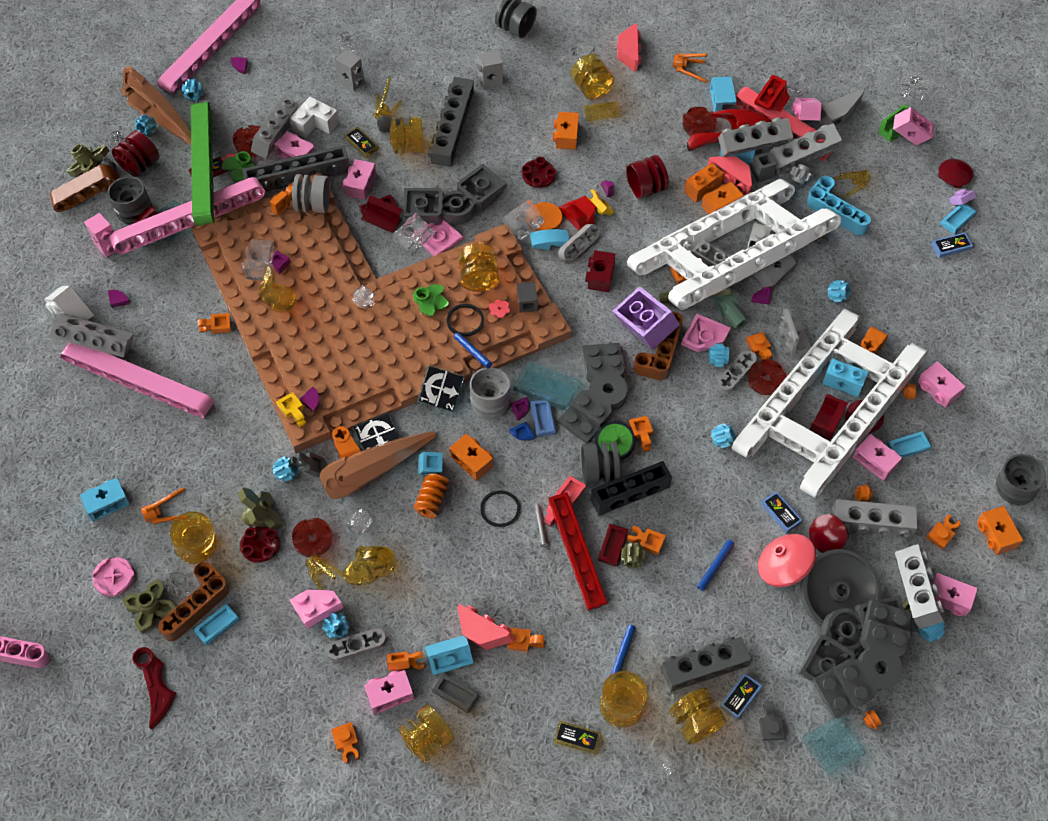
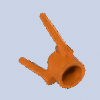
M707 53L675 54L673 67L676 68V71L707 83L706 79L683 69V67H687L688 62L705 63V60L689 58L707 57Z
M185 488L169 494L154 504L141 508L145 521L147 523L152 521L153 525L160 522L189 518V515L159 518L162 515L159 505L185 491Z

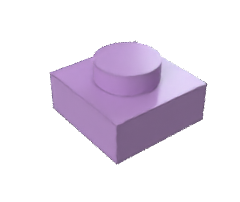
M962 189L949 199L952 205H963L976 198L974 191Z

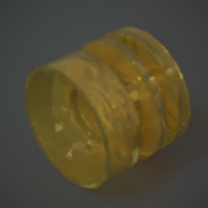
M596 54L583 56L573 65L570 71V77L586 99L589 100L605 95L614 84L613 74Z
M421 116L410 117L409 125H405L403 117H400V125H397V118L392 117L390 143L394 154L399 153V146L402 147V154L405 153L406 146L410 145L412 153H423Z
M477 243L465 246L460 250L458 254L461 285L465 289L479 292L489 290L497 285L499 282L496 250L492 246Z
M189 511L180 514L173 521L170 527V537L176 554L182 561L198 564L208 560L213 555L217 547V538L211 520L205 514Z
M618 671L611 674L605 680L599 705L603 718L610 725L619 728L630 727L641 719L647 700V687L644 681L636 674L628 671Z
M701 688L683 696L669 709L670 715L676 717L674 722L677 725L686 723L680 732L688 744L697 743L714 734L727 722L720 708L709 709L715 700L709 697L710 692L707 688Z
M425 704L415 713L418 724L409 718L406 720L409 729L403 724L397 728L406 747L425 764L430 761L426 750L433 757L437 755L433 744L436 743L444 749L455 740L448 725L429 704Z

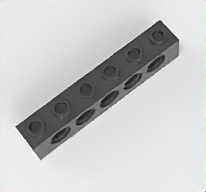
M454 77L453 82L449 83V94L445 96V107L441 109V120L437 122L436 126L437 133L433 134V146L429 147L428 157H431V164L452 166L473 96L474 80Z
M345 145L244 168L242 171L245 179L257 178L266 192L287 187L288 184L294 182L296 174H302L304 178L305 175L312 176L320 172L322 176L328 177L347 173L350 163Z

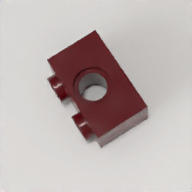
M594 250L593 257H589L588 262L590 272L587 271L585 282H588V289L609 292L616 253Z

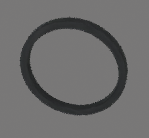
M460 304L449 311L446 319L447 326L452 333H457L458 331L454 330L449 322L451 314L459 308H472L481 316L479 327L472 332H459L463 337L472 336L483 327V313L472 304Z
M498 490L484 497L481 502L480 512L488 524L495 527H505L512 524L518 518L520 504L512 493ZM506 494L516 502L517 513L507 523H493L484 515L483 506L485 501L492 495Z

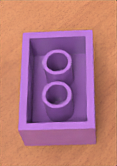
M640 286L612 311L620 324L652 350L680 325L672 311Z

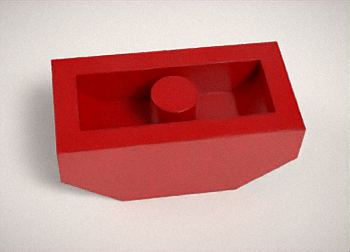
M772 74L755 99L754 104L769 111L781 112L790 99L787 92V81Z
M586 196L571 200L559 207L562 214L578 231L586 224H595L594 214L597 207Z

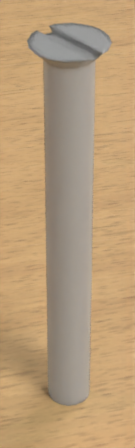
M535 504L542 544L540 547H546L548 544L546 543L540 506Z

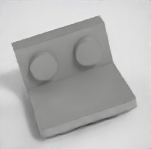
M784 309L783 315L780 317V326L777 329L779 337L783 338L784 352L789 354L790 359L803 357L811 348L801 321L793 322L789 310Z

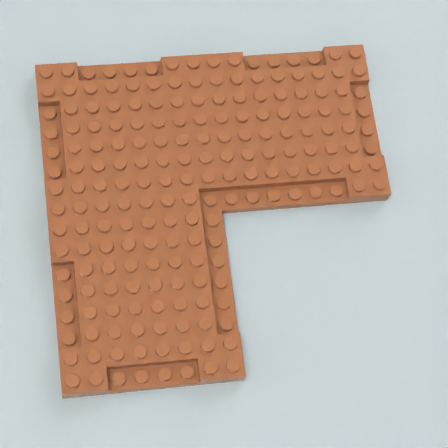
M321 172L310 176L311 183L315 175H322ZM331 191L326 214L314 213L311 205L307 213L303 209L301 212H295L293 201L291 200L289 201L290 205L277 216L272 212L270 204L272 198L279 194L276 193L214 218V223L190 227L295 453L333 438L332 432L339 426L346 427L350 431L357 425L419 402L429 366L463 376L462 383L469 381L478 370L486 368L454 339L455 334L447 326V315L457 305L472 304L482 311L484 316L483 327L478 333L464 338L492 362L490 368L498 369L571 338L572 330L556 304L551 302L522 254V248L507 223L475 235V240L377 279L337 207ZM276 250L291 259V263L280 274L275 271L272 263L273 254ZM535 282L538 311L519 313L516 284ZM432 284L441 285L444 287L441 295L446 298L449 306L442 310H435L433 316L423 314L419 310V304L413 300L415 290L419 287L427 288ZM495 300L507 301L510 312L505 314L504 318L492 316L489 304L495 303ZM464 307L455 310L451 314L449 322L454 330L468 333L479 327L481 316L476 310ZM313 386L319 395V407L314 413L303 405L304 409L301 410V413L305 417L306 424L299 427L293 416L288 419L277 406L276 401L292 392L300 401V398Z

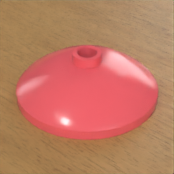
M788 534L776 538L766 546L758 561L759 575L768 585L774 587H787L801 581L808 575L815 564V546L810 539L800 534Z

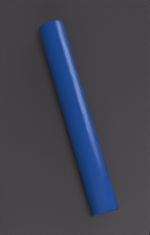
M459 332L455 333L454 339L487 369L492 366V362Z
M726 541L697 585L698 589L701 591L705 590L734 546L733 541Z
M628 625L608 683L614 685L617 683L636 629L633 625Z

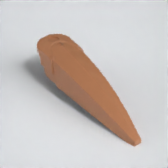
M131 66L124 68L122 81L124 87L120 89V92L123 93L124 97L129 96L127 104L143 115L146 114L147 116L154 117L157 124L191 145V132L173 106L145 77Z
M434 431L407 436L354 453L349 457L346 456L338 459L322 469L320 481L330 498L340 499L348 497L406 461L432 441L436 434Z

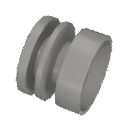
M302 174L295 175L292 187V201L295 212H301L303 209L307 213L311 205L314 213H327L330 201V182L328 176L315 175L311 183L309 175H305L304 178Z
M483 368L474 373L470 379L471 407L478 416L494 419L505 414L510 407V380L507 374L500 369Z

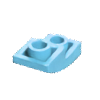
M548 229L530 233V239L533 248L549 250L551 245L562 247L569 240L567 230Z

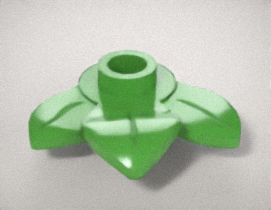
M242 151L236 154L235 157L225 159L222 169L231 171L232 179L235 182H240L245 179L242 169L255 165L252 163L251 156L247 152Z
M432 284L427 288L419 287L413 294V300L419 304V310L427 316H433L435 310H442L449 306L446 298L441 295L444 287L441 285Z

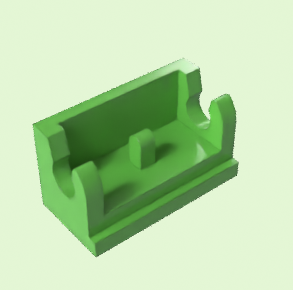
M904 104L882 120L878 133L889 142H892L901 135L893 129L895 115L907 110L908 106Z

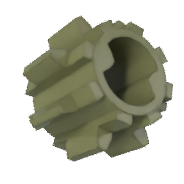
M639 543L625 544L621 552V561H624V566L628 568L642 567V563H645L646 550H643V546Z

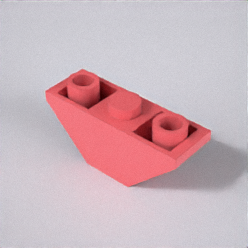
M633 24L618 35L617 59L633 71H637L638 65H641V55H638V53H641V43H638L641 31H638L637 24Z
M736 156L709 158L708 165L713 163L724 173L723 182L725 184L732 181L742 194L747 195L751 193L752 180L748 164Z
M459 604L457 607L462 634L469 641L484 650L512 643L516 639L511 634L512 630L504 624L500 626L494 624L495 620L486 614L483 617L478 615L479 611L472 606L464 607Z

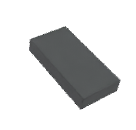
M445 673L442 674L432 689L434 694L467 713L470 712L480 696L478 692Z

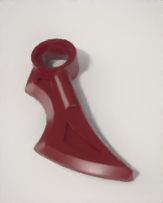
M141 647L133 653L132 661L138 669L143 670L150 697L149 728L152 730L169 710L176 692L168 689L163 683L162 668L164 664L153 654L151 649ZM148 654L150 657L148 662L144 664L138 662L140 655Z

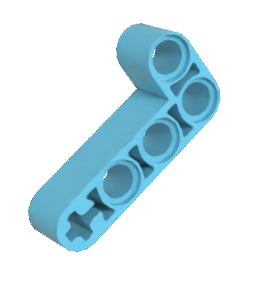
M821 177L809 192L807 199L808 207L816 212L822 208L830 209L841 217L840 226L856 235L866 234L871 222L870 216L832 194L835 184L832 177Z

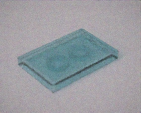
M529 361L515 383L513 391L566 411L581 380Z

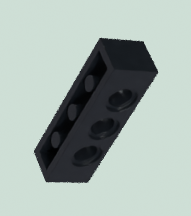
M661 461L591 489L590 500L598 516L670 488L672 476L664 461Z

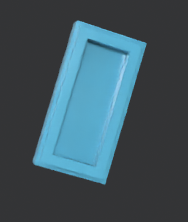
M967 204L958 205L941 221L940 225L955 234L976 215L977 211Z
M923 431L887 443V446L895 450L902 458L928 451L932 448Z
M226 603L193 630L207 646L240 619Z

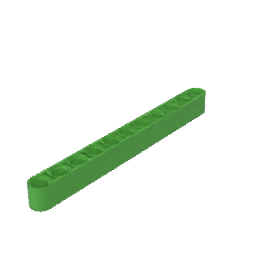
M209 102L191 105L192 216L195 226L215 222L212 114Z

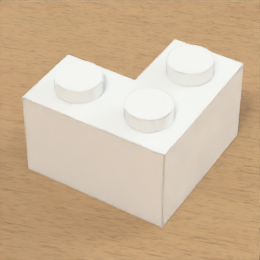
M309 97L289 118L292 131L304 138L315 127L330 134L339 124L337 110L312 97Z
M61 286L44 299L47 303L45 305L52 314L63 313L84 320H89L94 316L71 286Z

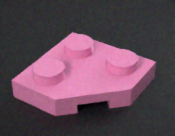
M696 314L681 345L696 352L709 350L710 346H714V344H724L731 328Z
M306 590L290 599L293 608L307 629L331 616L332 612L336 613L344 608L334 591Z

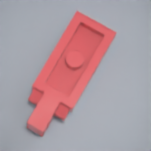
M569 476L555 495L568 492L573 506L585 491L587 485ZM548 503V508L546 509L548 514L545 517V524L552 527L555 519Z

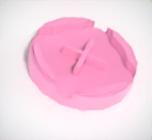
M121 557L103 560L93 572L94 587L100 594L115 597L123 594L134 582L135 574L133 567L127 560Z

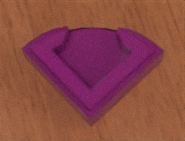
M231 57L232 66L239 73L246 74L247 58Z
M608 180L602 181L600 185L606 196H613V182Z
M277 250L274 252L272 260L275 271L280 274L291 263L290 258Z
M764 287L762 290L755 292L751 302L769 305L772 287Z
M108 290L111 308L130 304L123 292Z
M312 386L300 398V402L314 413L319 407V395Z
M528 397L510 403L517 421L524 418L527 414L526 412H528Z

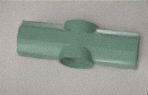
M734 294L711 297L715 302L716 310L721 312L719 313L721 316L725 315L735 329L739 330L749 322L748 317L739 307V302Z

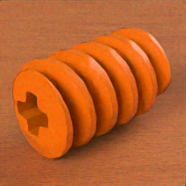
M438 474L426 475L414 504L415 511L423 517L436 518L437 516L433 512L439 511L437 506L442 504L440 500L444 498V493L442 492L447 491L445 485H449V480Z

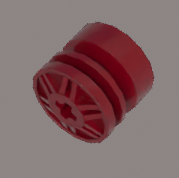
M137 130L131 132L125 138V142H120L118 146L112 149V155L116 162L133 177H139L142 172L146 171L147 166L154 164L160 157L157 148L151 140Z
M653 155L650 158L647 157L643 162L635 161L626 166L627 181L637 199L650 196L652 192L658 193L668 189V173L665 164L658 155Z

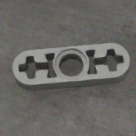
M586 224L559 249L558 256L560 260L565 262L574 261L599 238V227L595 224ZM579 238L582 240V245L580 248H578L577 246V240Z
M750 350L743 351L719 377L717 389L724 394L732 392L755 366L756 354ZM748 357L751 358V361L748 360L744 366V359H747ZM739 369L742 374L736 376L732 373V370ZM729 378L731 379L729 382V386H722V384L726 383L729 380Z
M371 629L329 643L326 653L332 662H340L382 648L386 643V636L381 629ZM374 635L382 637L379 639L378 643H375V641L373 640ZM365 637H367V641H369V646L367 647L364 640ZM360 641L362 647L359 650H353L350 648L351 643ZM343 644H346L348 653H346ZM337 647L338 650H341L339 651L338 656H335V654L332 653L333 648Z

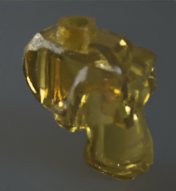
M266 265L264 267L263 281L259 288L260 291H258L261 301L270 306V309L275 312L290 311L296 302L295 292L284 284H276V278L272 270Z
M361 545L355 551V560L351 561L344 569L343 577L347 583L360 586L363 580L367 584H371L378 578L385 577L395 570L397 566L396 556L393 550L387 546L366 547Z

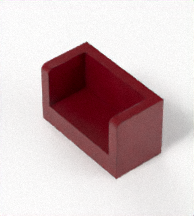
M826 394L823 404L811 424L810 431L831 441L848 402Z

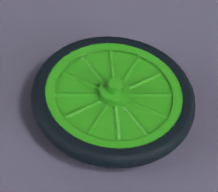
M620 421L604 424L598 430L595 437L598 452L601 451L602 442H606L609 451V443L615 441L621 460L628 457L636 445V437L632 428Z

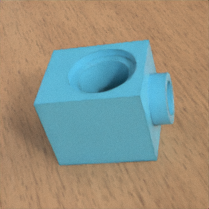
M422 452L418 456V475H439L442 473V453Z

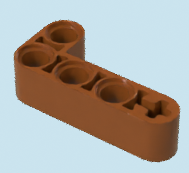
M101 164L51 191L50 198L53 209L56 212L66 211L102 191L108 192L109 186L119 179L120 176L109 165Z
M673 311L672 313L680 325L658 344L656 355L645 352L636 355L634 361V371L636 374L656 380H664L668 377L683 323V316L679 312Z
M200 562L194 568V574L201 586L159 622V631L167 641L177 640L227 596L229 587L224 577L208 562ZM204 572H209L208 575L201 576ZM217 585H222L220 589L214 590ZM201 599H206L204 603L198 604ZM185 613H190L188 617L182 618Z

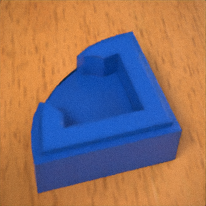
M527 422L509 429L510 434L519 440L530 441L535 439V435Z

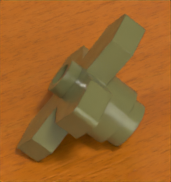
M82 144L76 145L71 150L76 162L71 164L67 173L72 177L78 176L82 172L86 173L97 167V162L105 158L110 150L105 145H100L94 150Z
M242 488L238 492L241 502L247 506L241 515L243 522L247 526H260L265 522L270 528L279 529L283 525L280 515L271 509L274 501L269 492L262 491L256 495L248 488Z
M159 579L149 583L146 591L141 592L139 595L132 593L122 599L128 612L138 613L134 623L141 634L153 629L155 616L164 618L175 608L172 601L162 600L166 590Z

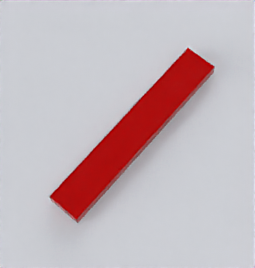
M568 492L549 497L548 502L587 611L607 605L605 594Z

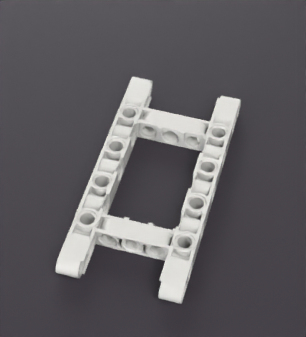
M778 179L636 252L628 258L627 265L638 275H646L666 264L680 273L687 280L673 287L674 289L669 293L668 299L680 310H684L835 230L841 223V217L830 209L822 208L800 220L780 206L782 203L790 200L795 192V188L784 179ZM753 219H757L765 226L772 227L771 230L776 233L758 241L752 247L741 250L726 258L725 261L716 266L708 267L702 262V259L696 258L691 253L701 239L709 243Z
M843 309L738 435L732 445L733 451L745 458H749L750 456L753 457L766 439L770 437L811 460L814 464L803 476L805 478L801 483L800 490L815 499L819 497L922 365L928 354L927 350L912 343L910 346H906L894 363H891L856 345L848 339L857 330L856 327L860 321V316L847 309ZM833 358L868 371L867 377L877 382V384L830 442L784 415L787 411H791L802 397L805 389L814 383L822 373L823 367L828 361L831 362Z

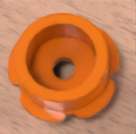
M909 382L903 388V397H907V401L916 397V385L909 384Z
M867 484L859 485L855 492L856 500L862 502L870 501L873 495L872 489Z
M873 709L869 712L865 711L866 716L863 717V720L868 728L878 730L877 727L881 726L882 723Z

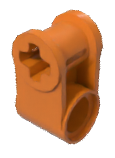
M871 326L861 341L860 347L876 355L885 344L888 334Z
M339 426L333 430L334 446L340 459L360 452L358 445L354 442L346 427Z

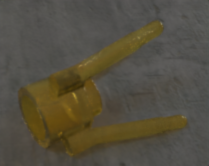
M390 77L387 79L380 105V93L376 95L375 111L373 114L375 119L382 115L392 117L393 113L402 103L399 100L391 111L389 106L385 104L391 81Z
M867 170L840 173V176L832 177L834 181L851 178L853 184L858 185L845 194L843 198H847L858 190L866 188V183L870 181V175Z
M318 554L312 555L306 561V566L309 568L307 573L312 577L318 590H323L316 574L321 575L325 572L332 579H336V576L330 571L332 570L344 579H347L346 574L328 563L326 559H322Z

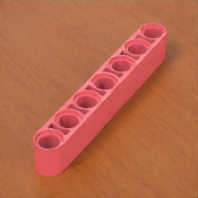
M743 87L735 94L736 104L734 105L739 106V109L760 113L770 120L782 117V119L788 118L793 139L803 137L807 132L816 131L783 109L781 112L769 111L755 105L754 101L759 94L748 87ZM820 139L817 142L823 143L825 140ZM833 152L820 157V160L825 161Z

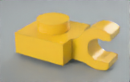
M591 189L593 197L591 199L587 198L597 207L596 211L601 215L611 216L615 212L614 209L599 196L597 191Z
M293 392L276 401L277 406L287 419L293 416L299 427L306 424L305 417L301 413V410L304 409L303 405Z

